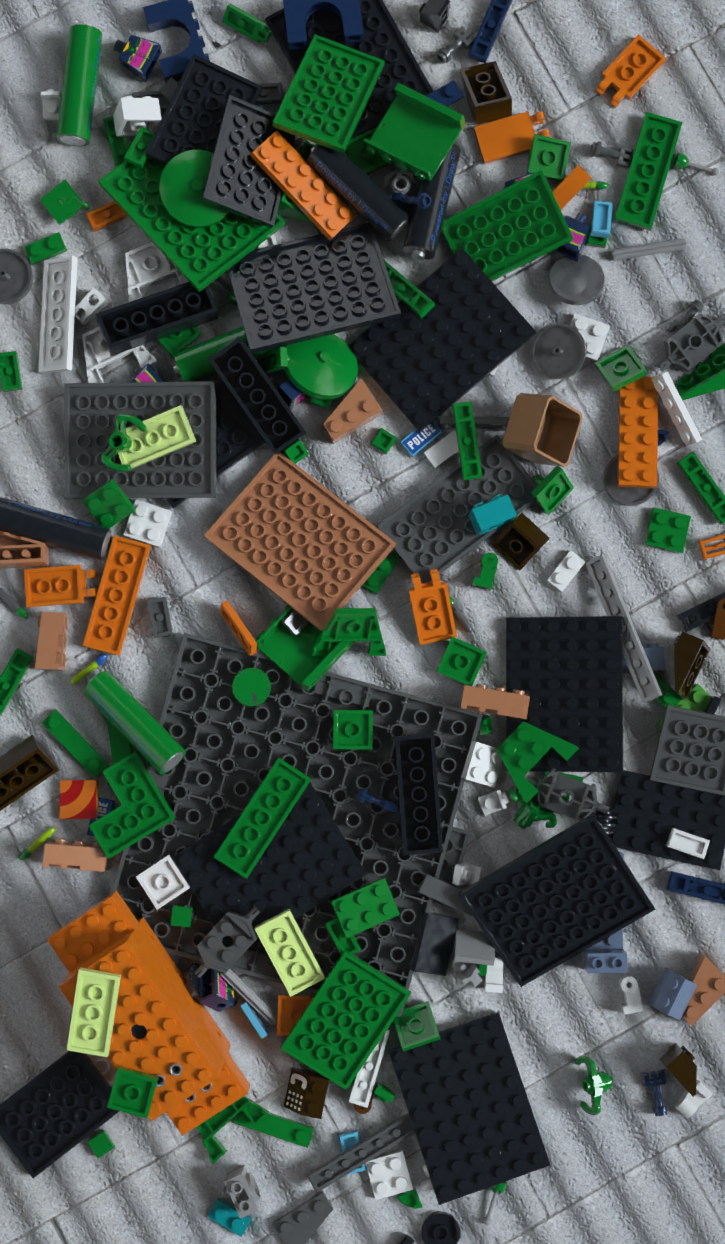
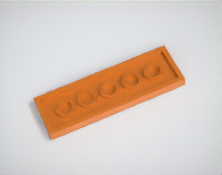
M277 130L251 153L250 156L329 240L356 216Z
M642 377L619 389L618 487L657 488L658 391L655 389L652 381L654 377Z
M113 536L83 646L121 656L151 545Z

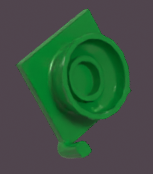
M66 179L40 199L59 225L72 218L82 207L86 211L90 209L89 204L81 200Z

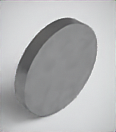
M0 249V304H12L20 301L30 291L33 283V271L29 262L22 254L12 249Z
M581 255L578 262L564 256L557 260L550 270L549 287L560 301L570 305H585L594 301L601 294L605 280L604 272L601 266L588 256Z
M554 323L542 328L534 337L531 345V359L534 366L541 374L552 379H565L574 375L582 367L586 358L587 349L583 336L574 327L564 323Z
M617 454L605 467L603 473L604 488L615 502L624 506H637L648 501L656 492L659 484V472L657 469L656 489L618 487Z

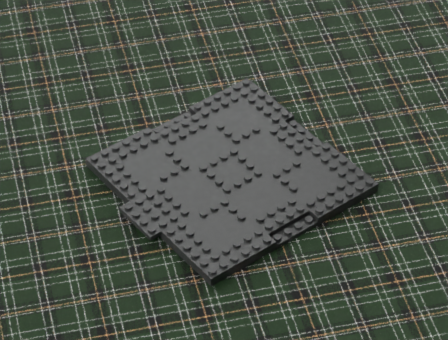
M184 633L159 724L185 749V755L172 770L165 774H160L149 762L147 764L149 773L176 818L123 850L112 893L117 890L137 921L144 917L167 952L203 962L197 945L214 928V925L191 887L157 910L136 876L168 855L173 859L174 855L242 814L277 759L281 758L311 778V784L367 873L364 877L295 919L322 969L325 979L341 956L325 925L326 922L336 918L330 901L385 878L400 915L355 934L354 936L361 947V951L353 955L409 990L414 972L411 968L424 912H430L432 902L448 906L418 892V889L426 873L456 887L455 884H452L455 865L461 864L465 855L470 831L453 827L465 782V779L461 778L471 742L476 741L483 714L326 672L307 692L264 654L256 652V654L250 656L245 649ZM246 668L262 670L271 682L269 697L258 706L241 704L233 694L232 684L234 678L240 671ZM334 710H373L372 749H333ZM434 734L443 852L404 855L400 809L397 812H392L366 801L364 804H361L357 800L360 789H368V794L395 803L400 807L395 736ZM173 905L193 907L191 927L171 925ZM261 941L248 948L230 968L237 972L283 984ZM324 980L304 990L316 993ZM404 1005L397 1016L402 1017Z

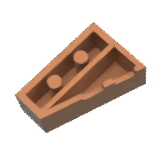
M362 378L323 423L324 430L333 444L382 415V409Z
M0 531V569L49 567V547L45 543Z
M42 612L38 618V627L40 629L37 637L35 669L65 671L68 614L63 612Z
M476 684V687L464 685L461 709L527 719L530 696L524 695L525 691L513 690V693L506 692V688L495 687L494 690L487 689L488 686Z
M55 838L54 841L45 843L42 867L54 866L61 867V869L73 868L105 872L108 866V858L98 842H93V845H85L86 841L74 840V843H66V839Z
M700 953L699 960L689 978L697 986L682 1015L691 1026L725 993V975L702 953Z

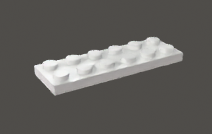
M74 256L44 260L38 372L43 374L72 370L78 259Z

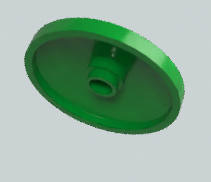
M205 150L182 152L171 159L162 172L159 184L162 204L174 220L192 228L210 227L222 221L229 214V211L201 200L212 152Z
M331 334L287 345L289 362L288 367L284 369L290 381L303 393L318 399H335L346 394L356 381L358 374L356 357L348 347V344L337 335Z

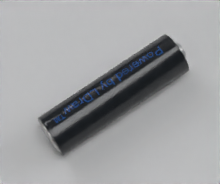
M316 144L311 149L307 163L387 241H391L403 230L411 216L348 156Z
M455 144L449 150L431 182L426 179H420L416 197L420 193H427L431 197V204L425 209L419 208L417 204L413 205L403 251L415 259L429 260L433 259L436 255L461 149Z
M0 497V531L40 541L49 546L101 561L103 560L110 543V528Z

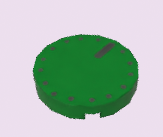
M246 668L235 676L232 684L233 694L241 704L258 706L269 697L271 682L262 670Z

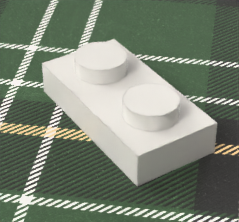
M570 550L546 581L560 592H563L585 561Z

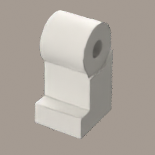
M93 287L75 307V317L82 325H85L110 302Z
M495 955L494 966L487 965V974L484 979L485 992L503 993V960L500 955Z
M630 975L622 976L619 980V987L623 990L625 1004L620 1005L622 1013L626 1015L644 1011L637 980Z
M697 1079L696 1095L693 1097L685 1090L677 1100L675 1108L686 1118H689L713 1093Z

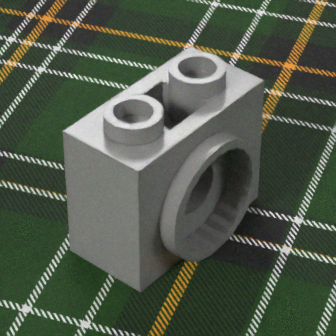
M245 1165L227 1173L224 1182L240 1219L258 1211L261 1195L252 1173L247 1172Z

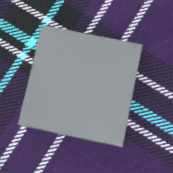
M457 929L455 934L454 961L494 966L495 948L485 933Z

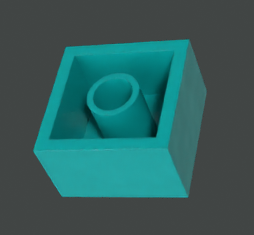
M502 494L492 497L489 503L485 504L483 501L474 505V508L471 509L472 511L468 515L477 537L511 523L517 517L509 496H502Z

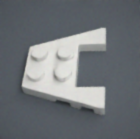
M153 242L125 253L129 302L143 298L140 288L176 274L180 284L189 282Z
M99 327L82 334L88 383H104L99 369L132 353L135 354L141 368L147 363L150 366L158 363L156 358L143 345L110 356Z

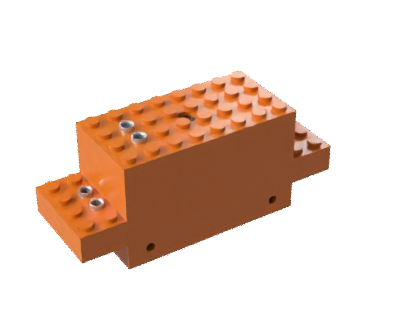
M117 890L53 932L47 938V941L69 971L68 975L59 985V988L72 1007L80 967L121 974L111 1045L107 1058L116 1071L119 1066L159 1077L148 1116L151 1121L166 1112L183 1136L248 1094L250 1083L228 1053L231 1047L230 1042L206 1007L189 994L185 985L187 983L186 978L184 979L183 974L144 917L137 921Z

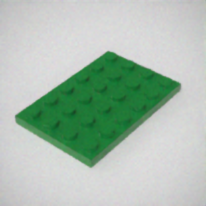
M315 34L273 120L272 127L344 154L382 72L385 61Z
M542 169L447 218L442 226V231L453 255L463 248L491 281L574 240Z
M344 950L282 1043L280 1049L347 1090L411 995V991L347 950Z

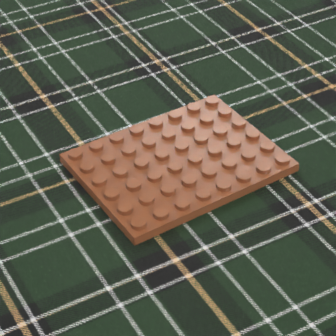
M281 452L273 455L204 535V538L321 632L335 609L344 608L396 546V542Z

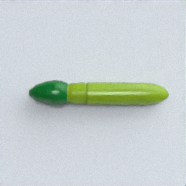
M589 181L582 189L596 188L603 190L609 184L602 181Z
M51 827L47 829L28 848L22 851L19 860L29 858L36 849L54 834L56 828Z

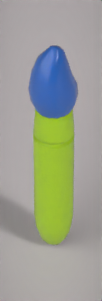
M102 654L98 656L95 661L71 679L70 685L77 684L99 665H102L108 655Z

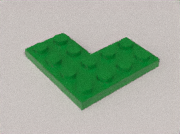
M137 751L102 771L122 804L88 825L108 859L176 818Z

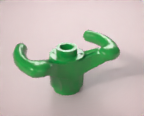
M119 414L116 417V430L109 438L108 449L101 455V462L114 471L126 472L131 470L129 464L121 465L111 461V458L117 453L126 452L132 446V440L126 434L125 423H133L142 432L147 430L146 425L140 419L129 414Z
M516 786L509 790L512 802L517 801L519 810L513 819L517 826L526 829L534 821L549 820L545 823L547 828H554L557 825V818L553 812L540 810L539 805L534 801L524 802Z
M579 1056L575 1059V1064H586L588 1075L584 1077L582 1086L584 1091L591 1095L592 1107H590L585 1101H582L580 1107L589 1115H597L601 1112L600 1102L602 1093L611 1089L612 1079L608 1073H598L595 1062L591 1058Z

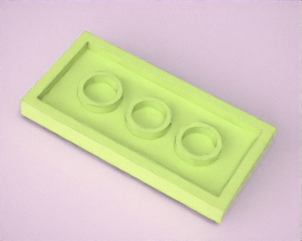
M180 405L142 421L147 427L145 432H142L136 425L126 428V434L130 436L132 446L128 451L119 452L118 455L122 465L129 464L131 469L195 443L196 439L183 406Z
M290 909L254 927L290 997L325 979V975Z
M80 967L68 1037V1051L108 1057L121 974Z

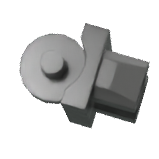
M453 960V969L465 985L469 982L475 988L482 982V978L478 975L480 971L474 963Z

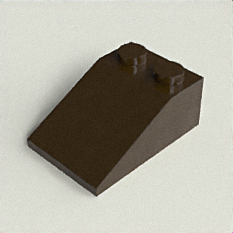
M496 61L460 69L468 105L475 124L512 116V97Z
M682 631L681 635H678L674 642L675 692L686 701L709 654L710 647L704 640Z

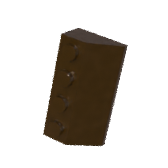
M33 735L0 757V811L59 771L43 745Z

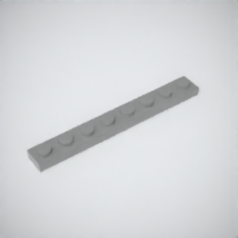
M601 554L586 562V565L607 616H623V656L642 702L647 703L662 696V692L605 555Z

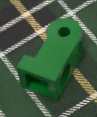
M486 553L480 561L482 567L480 576L474 577L472 586L490 591L498 565V558L493 553Z

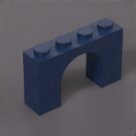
M166 0L143 7L150 33L168 27H179L190 35L189 45L183 52L159 60L165 83L171 77L177 82L181 80L193 54L210 61L208 53L204 54L202 49L205 47L203 36H198L197 30H200L197 18L193 19L192 13L195 12L192 1Z
M283 0L289 51L308 48L306 22L314 12L319 10H329L339 16L343 25L345 44L364 42L359 0Z

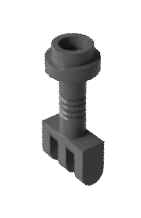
M463 26L454 33L453 37L456 39L454 43L447 49L441 48L438 51L437 58L441 63H448L451 60V54L461 45L468 49L474 43V36L467 40L471 35L469 31L462 35L465 31Z
M597 141V143L593 142L590 150L593 156L598 157L599 154L617 159L615 166L629 168L630 163L625 161H631L632 157L627 154H633L632 148L622 145L619 151L601 146L602 142Z
M697 299L689 303L691 308L680 323L674 320L666 331L670 333L675 327L677 329L674 332L675 334L689 323L697 312L702 313L704 305Z

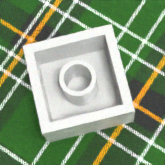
M125 96L121 98L113 114L116 136H136L141 127L155 133L161 122L158 98L150 96L142 98Z

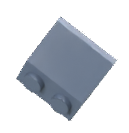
M666 967L649 1003L663 1013L680 1020L697 984Z

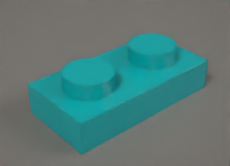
M220 1198L216 1200L208 1214L210 1219L242 1237L252 1219L248 1215L240 1219L236 1208Z

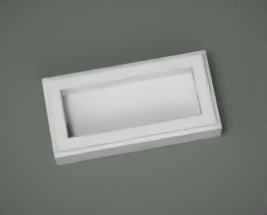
M452 431L424 452V455L434 468H437L458 452L456 432Z
M672 828L666 846L704 859L710 840Z

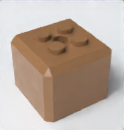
M520 393L516 396L502 444L504 448L532 463L565 467L570 462L583 419L582 413L552 395Z

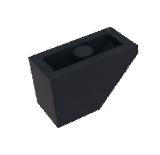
M428 0L427 3L424 2L419 10L420 22L439 33L449 17L450 1Z

